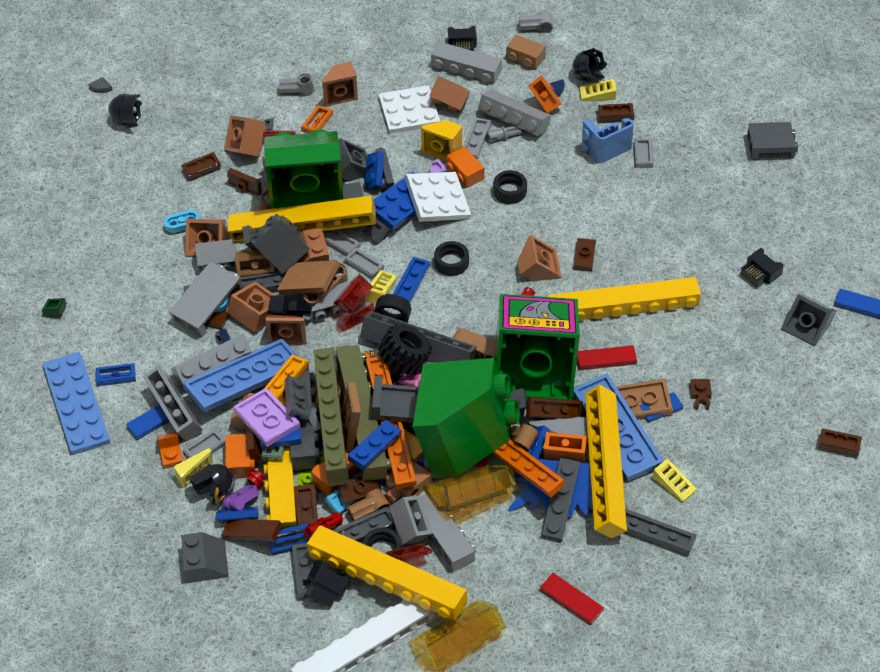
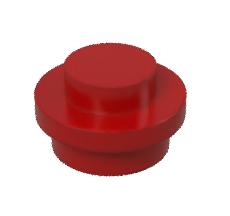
M257 470L255 472H248L246 480L251 485H256L257 489L265 485L263 481L265 478Z

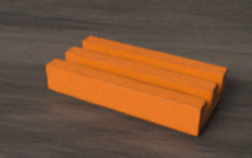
M317 105L301 126V131L311 133L314 130L322 129L333 115V110ZM315 119V122L311 125V127H309L311 122Z

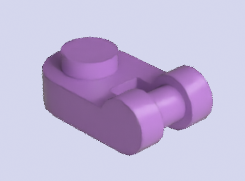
M245 486L225 497L223 500L224 508L242 510L245 503L256 500V496L259 495L257 486Z

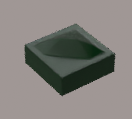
M65 298L47 299L42 309L43 316L61 315L67 304Z

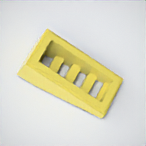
M615 79L580 86L581 101L616 100Z
M380 270L366 289L365 300L376 304L380 296L389 294L397 276Z
M210 448L174 466L176 478L182 487H185L190 482L188 476L213 462Z
M668 459L654 469L653 479L682 503L697 491L695 486ZM686 487L687 489L681 493L680 490Z

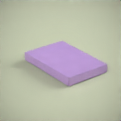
M267 388L233 407L234 412L266 447L300 428V422L294 416L287 414L286 408Z

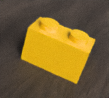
M445 120L421 127V152L447 162L448 154L462 148L461 125Z

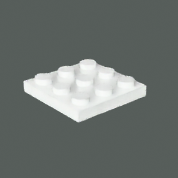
M429 85L379 94L389 134L421 129L423 125L440 122L435 103L431 101L432 97L429 96L431 93Z
M456 172L406 174L404 179L419 222L470 218L471 212Z

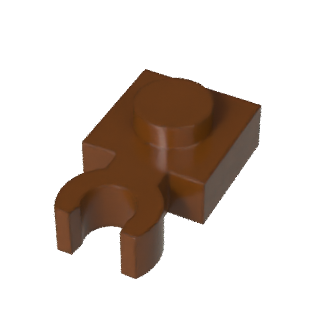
M690 379L691 399H696L695 409L699 410V404L703 403L706 405V410H709V399L712 396L710 379Z

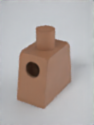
M411 460L416 478V486L396 489L392 470H390L386 478L388 492L384 496L390 503H394L399 497L418 496L432 485V473Z

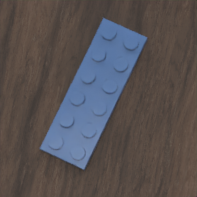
M279 339L183 382V388L205 413L268 384L292 354L298 355L283 339Z
M77 352L43 362L71 454L75 455L110 444V439L81 353Z
M608 373L575 387L573 394L578 401H583L585 413V393L600 384L616 393L622 473L627 481L654 470L664 462Z

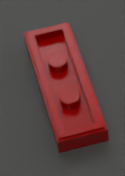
M634 345L578 351L577 361L579 370L635 365L637 364V357Z
M552 573L540 586V591L589 625H592L604 611L603 606L555 573Z

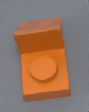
M542 75L528 85L547 114L563 104L553 91L554 88Z
M177 432L158 435L163 468H171L183 462Z

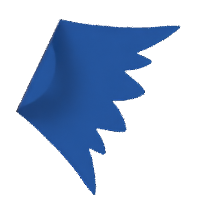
M537 459L557 474L559 461ZM581 463L568 517L573 515L577 504L586 515L588 514V507L593 510L590 463ZM526 482L522 491L507 511H513L531 501L530 509H534L543 501L544 511L547 515L551 498L531 482Z

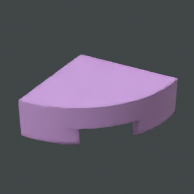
M439 159L433 161L430 173L447 172V168Z

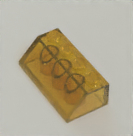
M488 465L462 473L459 476L449 477L423 486L425 493L437 510L447 512V514L458 513L460 508H474L476 503L492 502L494 497H508L510 492L517 490L512 466Z
M478 599L464 607L455 621L446 618L408 642L426 667L436 672L447 668L450 662L462 659L466 655L465 653L471 649L481 647L483 642L489 638L499 636L501 631L507 627L496 605Z

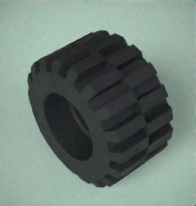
M395 324L388 329L379 344L378 354L381 360L394 371L404 375H415L421 371L423 363H426L431 355L432 346L420 331L404 324Z

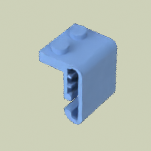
M629 118L622 119L620 130H618L616 122L598 129L590 119L583 121L581 142L583 151L588 152L597 163H604L631 150L634 121Z

